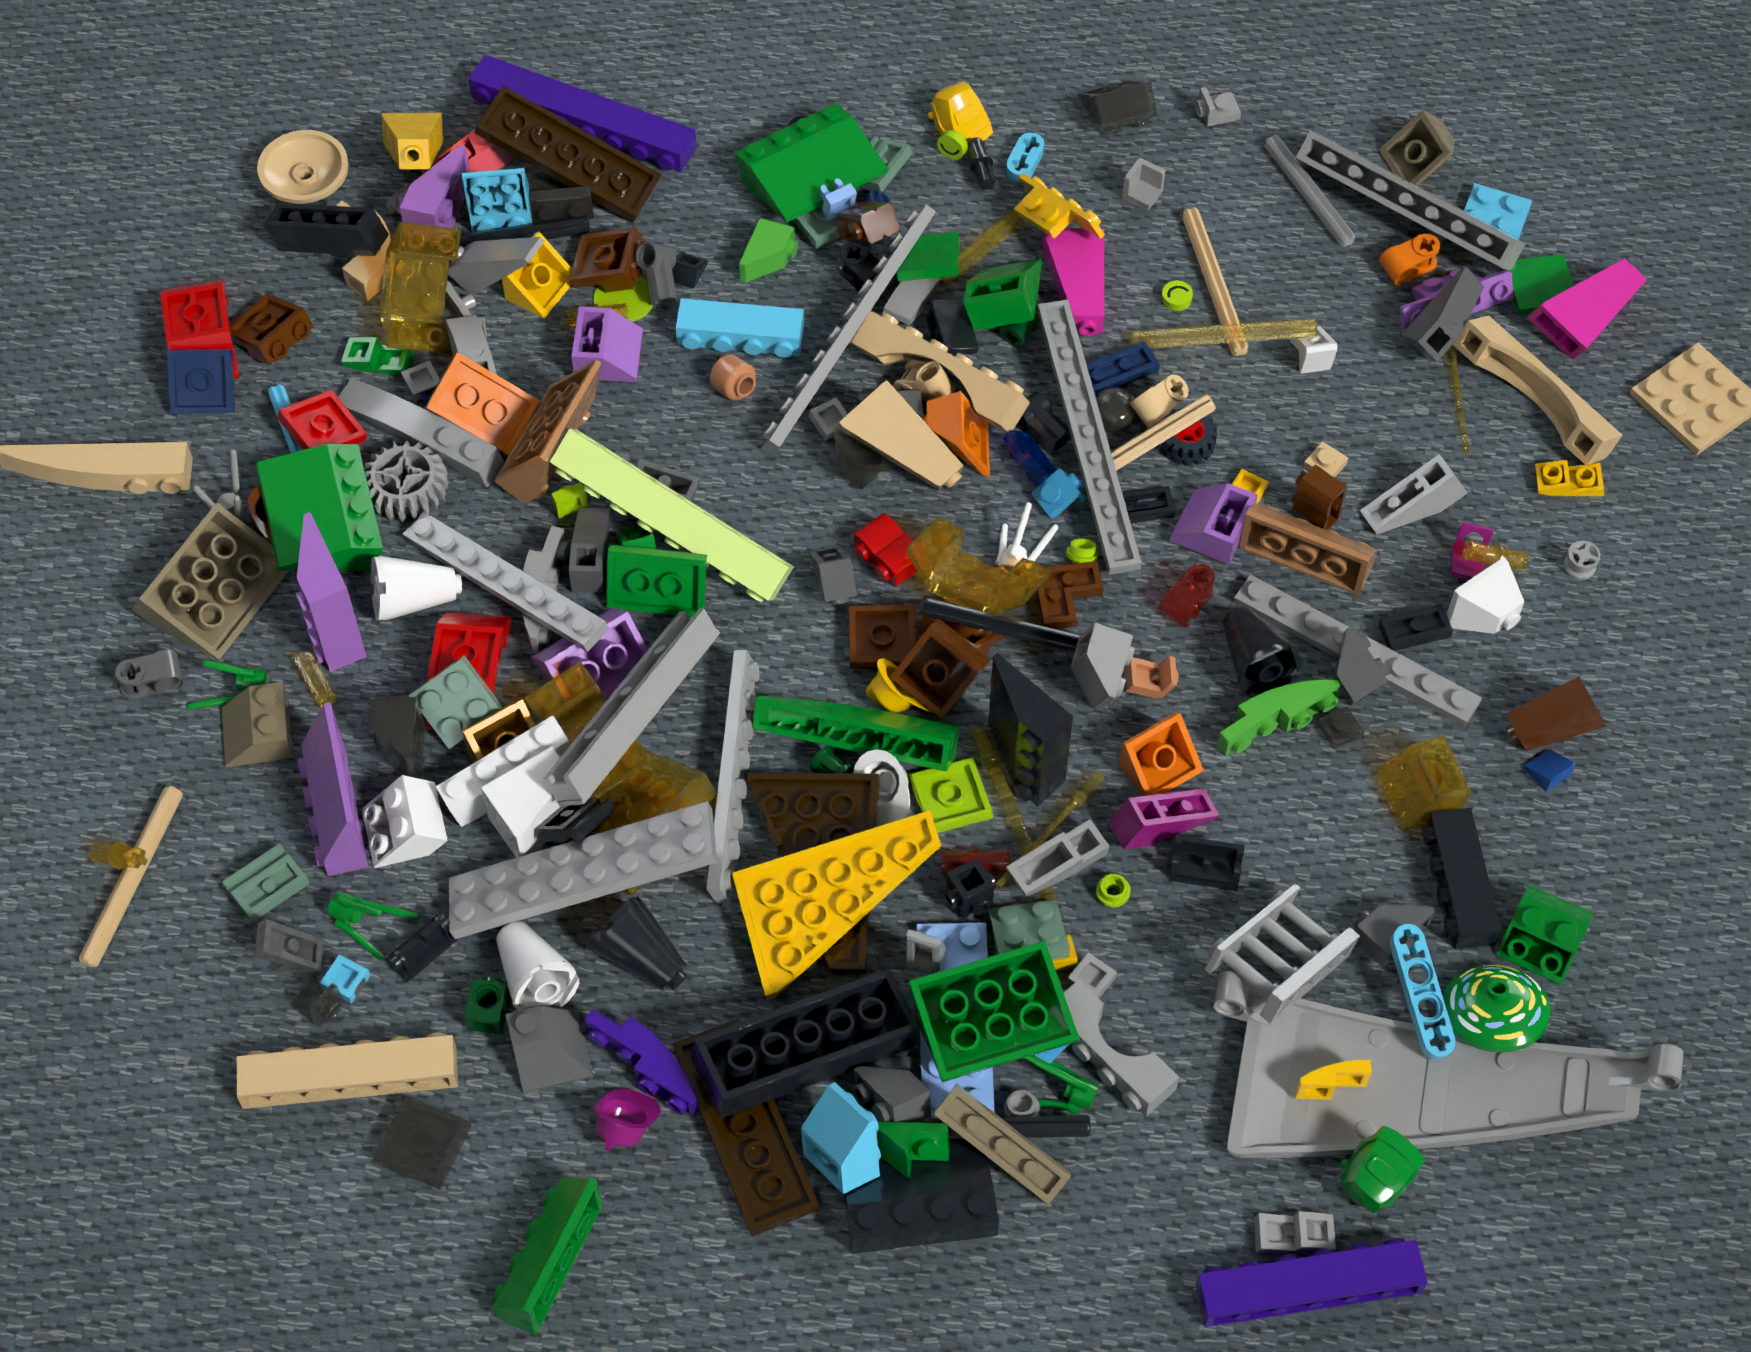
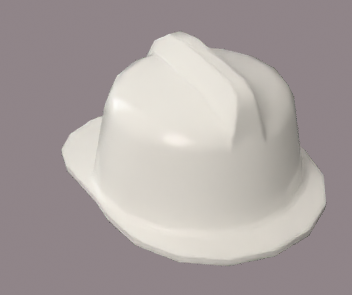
M877 749L863 754L855 764L853 773L879 774L880 789L877 827L904 819L910 807V794L908 790V777L903 766L899 764L896 757L887 751Z

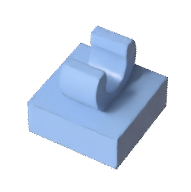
M837 178L834 180L833 186L835 191L829 192L825 185L821 186L820 196L824 200L822 211L828 220L836 217L837 213L855 206L857 192L851 183L844 186L842 181Z

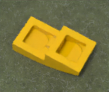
M1371 1060L1339 1062L1308 1073L1300 1078L1295 1091V1099L1331 1100L1336 1087H1366L1372 1074Z

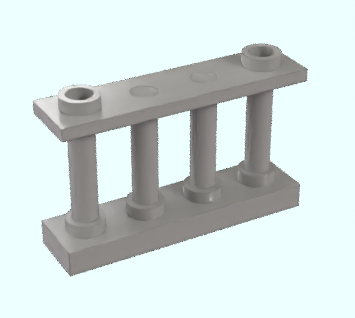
M1296 884L1285 892L1279 890L1271 898L1267 907L1226 940L1222 937L1219 938L1208 952L1211 959L1205 968L1211 974L1223 963H1226L1264 995L1263 999L1266 1001L1260 1016L1270 1024L1338 967L1350 955L1360 937L1350 927L1339 936L1335 933L1330 935L1292 903L1300 890V887ZM1282 915H1285L1322 945L1321 951H1311L1275 921ZM1262 931H1266L1303 962L1302 967L1290 966L1258 940L1256 936ZM1245 946L1283 977V983L1281 985L1277 982L1272 984L1236 953Z

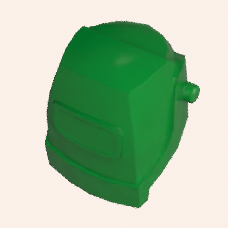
M1386 1125L1381 1126L1375 1134L1359 1143L1349 1161L1346 1159L1341 1161L1340 1166L1344 1170L1339 1177L1341 1180L1340 1185L1353 1202L1372 1213H1376L1385 1207H1390L1393 1201L1407 1189L1424 1164L1425 1158L1404 1136Z

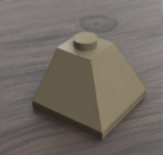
M1422 110L1388 140L1379 151L1394 174L1418 186L1453 155L1455 140L1441 119Z

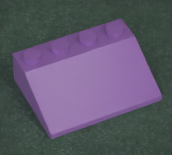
M306 513L303 518L297 569V582L300 591L295 593L302 610L301 614L307 626L306 630L311 640L315 657L319 664L325 662L331 672L367 656L347 587L311 513Z
M330 702L323 704L301 744L303 758L297 759L301 778H307L309 787L303 788V794L307 808L313 807L314 816L308 817L312 837L318 836L320 845L314 846L318 867L324 866L328 876L369 867L347 754Z

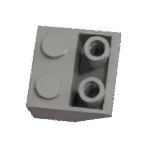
M1094 623L1079 637L1070 668L1091 707L1101 710L1108 703L1111 704L1115 697L1121 696L1126 681L1122 677L1124 666H1129L1135 648L1130 646L1133 635L1098 623Z

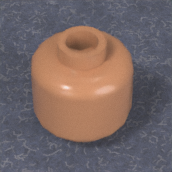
M733 354L725 355L713 364L710 373V384L714 390L731 400H740L753 392L756 385V372L752 365Z

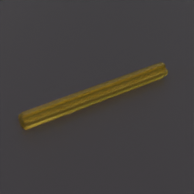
M1299 319L1133 331L1131 333V345L1134 346L1145 341L1149 348L1307 338L1317 336L1316 319Z

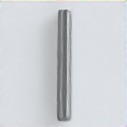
M1278 135L1268 137L1265 148L1340 246L1346 247L1354 242L1355 234L1282 139Z

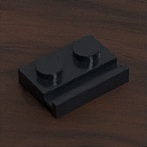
M589 798L585 804L561 806L534 829L537 840L553 841L554 844H564L572 839L574 842H579L615 811L612 798H607L604 802H600V798Z

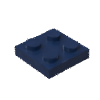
M232 349L167 350L170 414L235 412Z

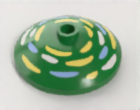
M1487 964L1466 969L1456 975L1444 991L1443 999L1453 1033L1468 1045L1484 1051L1504 1053L1524 1049L1535 1043L1544 1034L1549 1024L1550 1002L1542 986L1528 974L1509 966Z

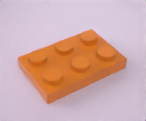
M456 352L425 409L494 445L498 451L509 456L540 400Z

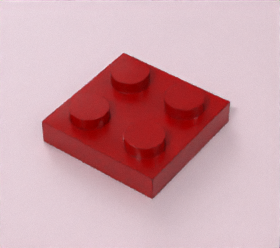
M333 390L282 408L278 412L277 419L302 450L325 444L358 445L365 442L367 437L366 431Z

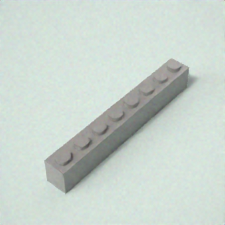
M1309 131L1296 156L1297 159L1503 269L1512 270L1526 244L1313 131Z

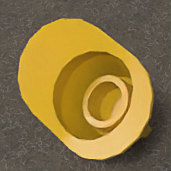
M884 658L878 659V673L866 689V694L883 709L893 713L905 711L914 705L923 710L933 712L890 677L897 669L896 665Z

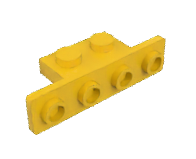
M1022 173L1018 177L1029 192L1014 208L1021 218L1054 239L1071 221L1099 239L1105 235L1099 227L1100 219L1091 210L1085 212L1073 199L1065 200L1054 187L1048 189L1036 176L1030 178Z

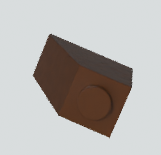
M1580 677L1506 713L1511 722V725L1506 727L1515 745L1521 742L1526 751L1606 727Z

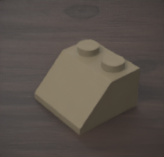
M283 682L249 686L222 707L226 767L293 758L289 699Z

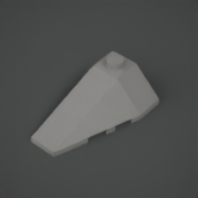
M541 237L474 241L464 248L460 245L449 256L448 259L451 263L445 272L468 293L474 295L529 264L544 240Z

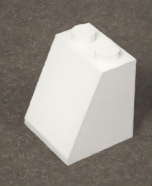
M553 747L548 748L481 787L488 818L516 858L541 850L546 841H538L534 829L561 807L543 779L560 758Z

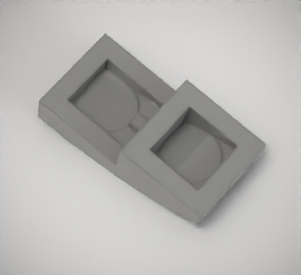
M930 278L901 281L886 303L883 312L910 325L921 314L925 302L935 293L941 279Z
M1298 1211L1294 1216L1258 1213L1254 1217L1256 1253H1314L1322 1249H1332L1333 1252L1336 1250L1333 1214Z

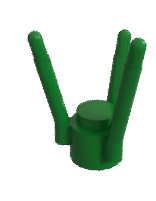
M208 659L202 662L204 667L237 674L236 690H242V692L249 686L267 683L266 669L243 668ZM237 695L188 703L186 707L187 709H197L224 705Z
M343 891L336 892L328 905V915L336 919L334 926L345 931L378 960H382L384 955L353 929L350 923H358L364 913L377 917L381 916L382 912L413 920L420 918L417 913L365 900Z
M1034 1055L1024 1058L1068 1083L1063 1097L1070 1099L1069 1103L1037 1098L1040 1107L1066 1110L1078 1115L1080 1108L1089 1111L1099 1084L1078 1075L1055 1060L1049 1064Z

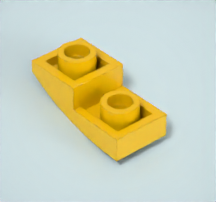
M1561 460L1535 464L1539 494L1548 496H1604L1600 463L1568 467V461Z

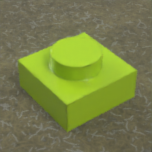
M581 482L564 486L558 491L551 493L554 511L558 519L578 512V508H588L586 491L582 489L583 485Z

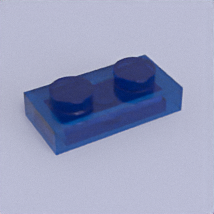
M1010 430L1003 438L1010 448V455L1023 465L1027 470L1026 476L1034 484L1041 485L1057 471L1029 433Z

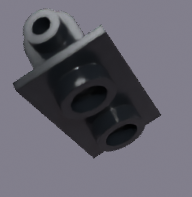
M444 914L440 916L435 915L384 959L385 962L408 983L458 940L454 939L449 931L450 920Z

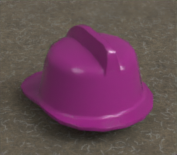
M633 1089L613 1090L607 1093L594 1107V1111L597 1114L595 1123L596 1133L605 1140V1149L608 1151L617 1145L635 1146L639 1143L646 1129L659 1117L661 1112L660 1106L654 1098Z

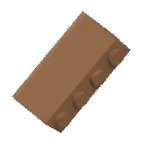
M1258 503L1254 504L1246 512L1239 549L1359 596L1373 568L1378 551L1364 542H1356L1339 535L1333 530H1325L1310 524L1302 518H1294L1279 512L1273 507H1266Z

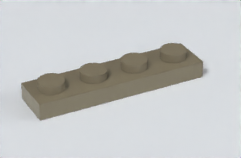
M957 1083L934 1111L935 1116L948 1124L949 1127L1048 1205L1071 1177V1173Z

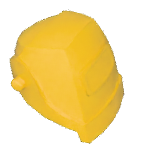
M966 82L947 86L935 94L931 102L932 111L928 113L929 119H934L935 128L940 135L946 130H954L962 134L968 142L975 137L986 140L993 134L991 122L979 98Z

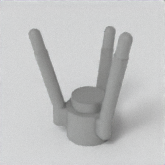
M231 450L230 464L233 492L222 494L217 503L244 522L245 510L241 500L236 450ZM195 485L193 487V490L211 510L216 503L199 486Z

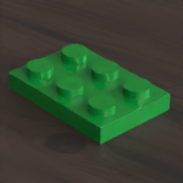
M610 545L607 557V608L616 607L629 611L677 615L680 611H685L688 617H693L699 609L704 608L706 610L708 555Z

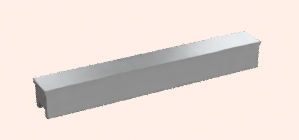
M704 608L699 609L693 617H688L685 611H680L543 778L557 799L559 806L585 804L718 637L720 632L715 628Z

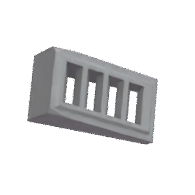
M908 929L906 934L907 967L929 974L941 972L947 958V949L943 941Z

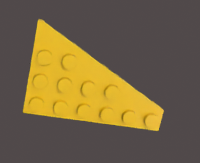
M930 810L732 873L767 1000L778 996L941 847Z

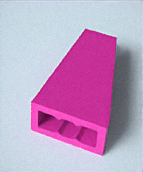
M1065 228L1055 239L1043 232L1042 251L1060 301L1069 300L1077 333L1083 336L1102 334L1104 324V236L1099 239L1083 228Z
M1624 258L1545 301L1527 318L1563 353L1574 359L1589 347L1647 279L1635 266L1631 265Z

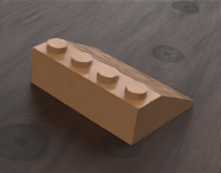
M597 359L549 386L494 482L520 502L527 503L535 498L538 500L547 492L549 488L547 481L551 475L556 473L557 466L550 463V460L568 430L578 429L588 420L591 414L588 410L595 399L602 364Z

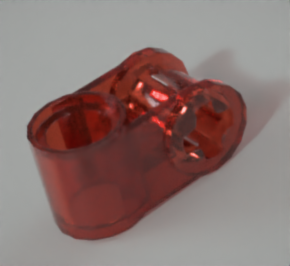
M1204 564L1192 565L1175 586L1167 591L1159 604L1158 610L1184 628H1188L1190 625L1187 623L1192 618L1194 620L1197 618L1202 608L1213 595L1212 586L1215 581L1213 570Z

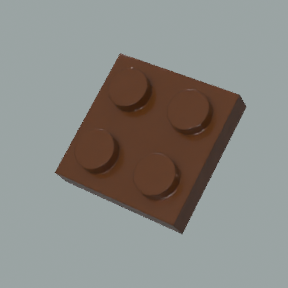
M915 605L849 606L850 669H878L877 661L881 658L889 660L898 667L916 644Z

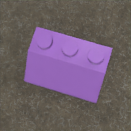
M613 607L598 616L606 621L609 629L588 652L562 638L532 657L545 683L574 719L608 699L648 651L630 614L626 610Z

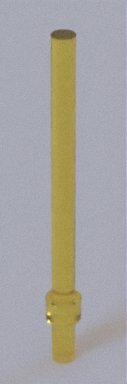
M976 727L971 733L979 750V761L982 768L987 769L1022 853L1025 856L1036 848L999 765L1001 758L995 747L991 746L984 727ZM1052 886L1039 891L1043 901L1057 900Z

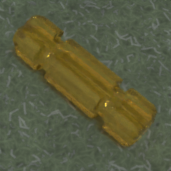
M310 651L298 653V657L295 658V664L299 671L302 672L301 675L312 695H316L314 699L318 706L322 708L323 704L330 702L333 706L337 697L319 664H316L317 660L313 653Z

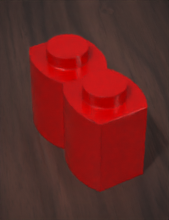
M882 513L854 533L853 550L856 556L862 562L868 560L874 566L877 577L884 583L889 581L894 587H897L925 567L924 551L885 513Z

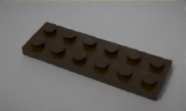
M504 85L474 131L476 135L634 223L661 177L660 173Z
M737 1018L672 1044L678 1062L692 1086L697 1099L698 1110L750 1235L753 1237L819 1211V1203L774 1099L719 1119L690 1057L694 1038L739 1023L740 1020Z

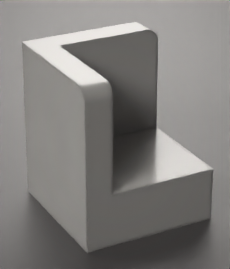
M1139 157L1124 178L1122 199L1149 211L1163 192L1165 170Z

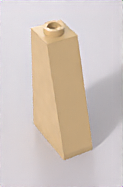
M887 380L839 422V427L843 432L938 490L944 485L949 489L962 478L959 472L963 469L964 465Z

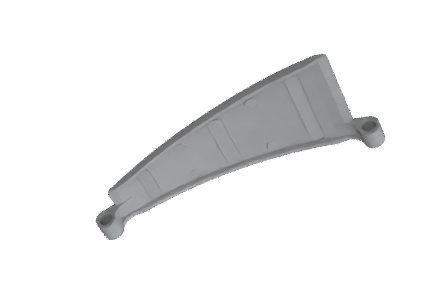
M1223 971L1218 977L1214 1010L1221 1015L1247 1022L1227 1143L1228 1153L1240 1158H1292L1352 1154L1360 1142L1375 1134L1381 1126L1385 1125L1404 1136L1417 1149L1489 1143L1560 1133L1633 1120L1639 1114L1641 1090L1675 1091L1681 1087L1683 1050L1673 1045L1658 1044L1642 1052H1622L1610 1049L1535 1042L1524 1049L1502 1053L1475 1048L1463 1042L1454 1034L1456 1043L1454 1050L1444 1059L1432 1060L1427 1058L1420 1049L1412 1023L1354 1012L1300 998L1270 1024L1260 1016L1266 1004V1001L1263 999L1264 995L1235 971ZM1424 1026L1425 1030H1428L1429 1028H1431V1027H1428V1026ZM1432 1027L1434 1038L1430 1041V1045L1437 1046L1439 1051H1441L1446 1042L1444 1039L1438 1040L1435 1028ZM1371 1060L1372 1074L1366 1087H1336L1331 1100L1295 1099V1091L1300 1078L1308 1073L1339 1062Z

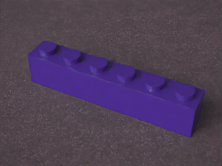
M1393 1238L1385 1241L1380 1246L1369 1247V1244L1361 1243L1350 1246L1347 1251L1333 1253L1332 1249H1322L1312 1253L1309 1257L1297 1258L1296 1255H1284L1271 1263L1261 1264L1258 1260H1252L1240 1264L1239 1268L1225 1270L1223 1266L1209 1267L1198 1275L1196 1289L1206 1328L1421 1294L1428 1281L1417 1240L1405 1241L1404 1238Z

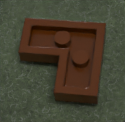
M1098 561L1033 569V579L1042 624L1045 627L1054 629L1076 627L1077 618L1073 599L1103 595V584Z

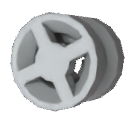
M1584 540L1573 543L1569 547L1567 557L1564 560L1565 572L1577 580L1591 578L1600 561L1601 554L1599 549L1593 543Z

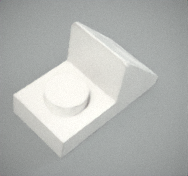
M1320 326L1290 330L1291 343L1299 350L1300 373L1331 369L1337 352V343Z

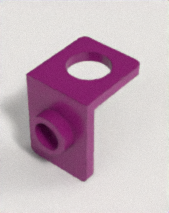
M1469 522L1461 523L1451 550V575L1470 580L1484 571V556L1493 535L1492 528ZM1475 532L1480 534L1483 540L1479 545L1471 546L1464 542L1465 535Z

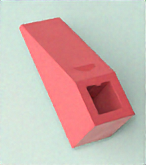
M473 130L435 158L431 168L460 145L466 147L470 172L498 170L516 157L474 133L475 130ZM421 169V171H422L423 174L429 170V169Z

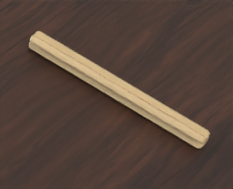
M1187 208L1183 211L1184 215L1182 218L1231 354L1233 356L1245 355L1248 344L1201 215L1197 208Z
M169 786L163 789L79 956L80 963L92 968L99 965L183 797V793L177 788Z

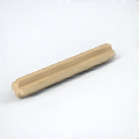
M1208 394L1201 396L1113 450L1111 455L1116 471L1215 411L1216 407Z

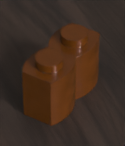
M1315 464L1310 470L1304 469L1296 479L1297 490L1291 500L1293 503L1292 513L1312 525L1329 530L1341 516L1343 510L1342 503L1347 494V486Z

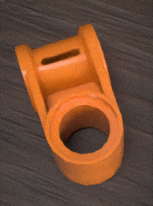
M1431 234L1418 235L1407 242L1387 249L1381 255L1379 264L1394 284L1401 286V282H1410L1414 278L1435 269L1437 265L1435 255L1440 250V242Z

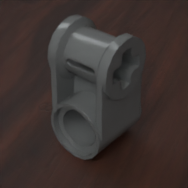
M160 650L153 654L126 659L120 662L115 669V676L120 683L122 695L131 700L158 693H167L168 689L175 687L178 690L184 685L178 654L173 650ZM129 667L132 668V671H133L132 674H130V672H129V669H128ZM133 686L137 687V692H134Z

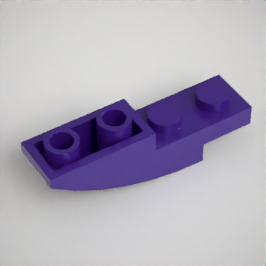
M594 1009L590 1011L584 1022L588 1033L587 1037L593 1044L600 1048H604L607 1045L617 1052L616 1056L623 1063L631 1067L634 1066L636 1084L644 1093L650 1096H654L657 1093L666 1099V1104L670 1109L680 1115L687 1112L694 1117L697 1114V1099L684 1070L668 1048L652 1032L630 1016L621 1027Z

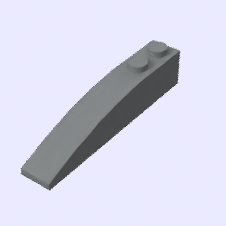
M351 378L338 396L351 414L403 442L407 440L412 447L419 442L423 449L428 447L433 454H439L443 464L485 487L490 485L505 463L497 447L420 406L377 387Z

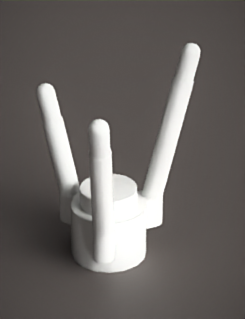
M1030 502L1025 504L1013 544H1010L1008 548H1006L1008 525L1004 523L1001 527L999 552L995 565H998L997 569L1000 573L1015 578L1021 577L1022 573L1029 574L1032 564L1058 530V525L1054 524L1031 555L1027 557V551L1024 547L1020 546L1032 507Z

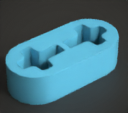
M1025 133L1018 139L1006 164V174L1010 180L1021 183L1018 177L1022 173L1030 178L1032 177L1044 152V140L1040 135ZM1031 144L1035 145L1029 153H1026V147H1029ZM1021 162L1025 163L1024 168H1021L1020 171L1015 170V168L1020 166Z

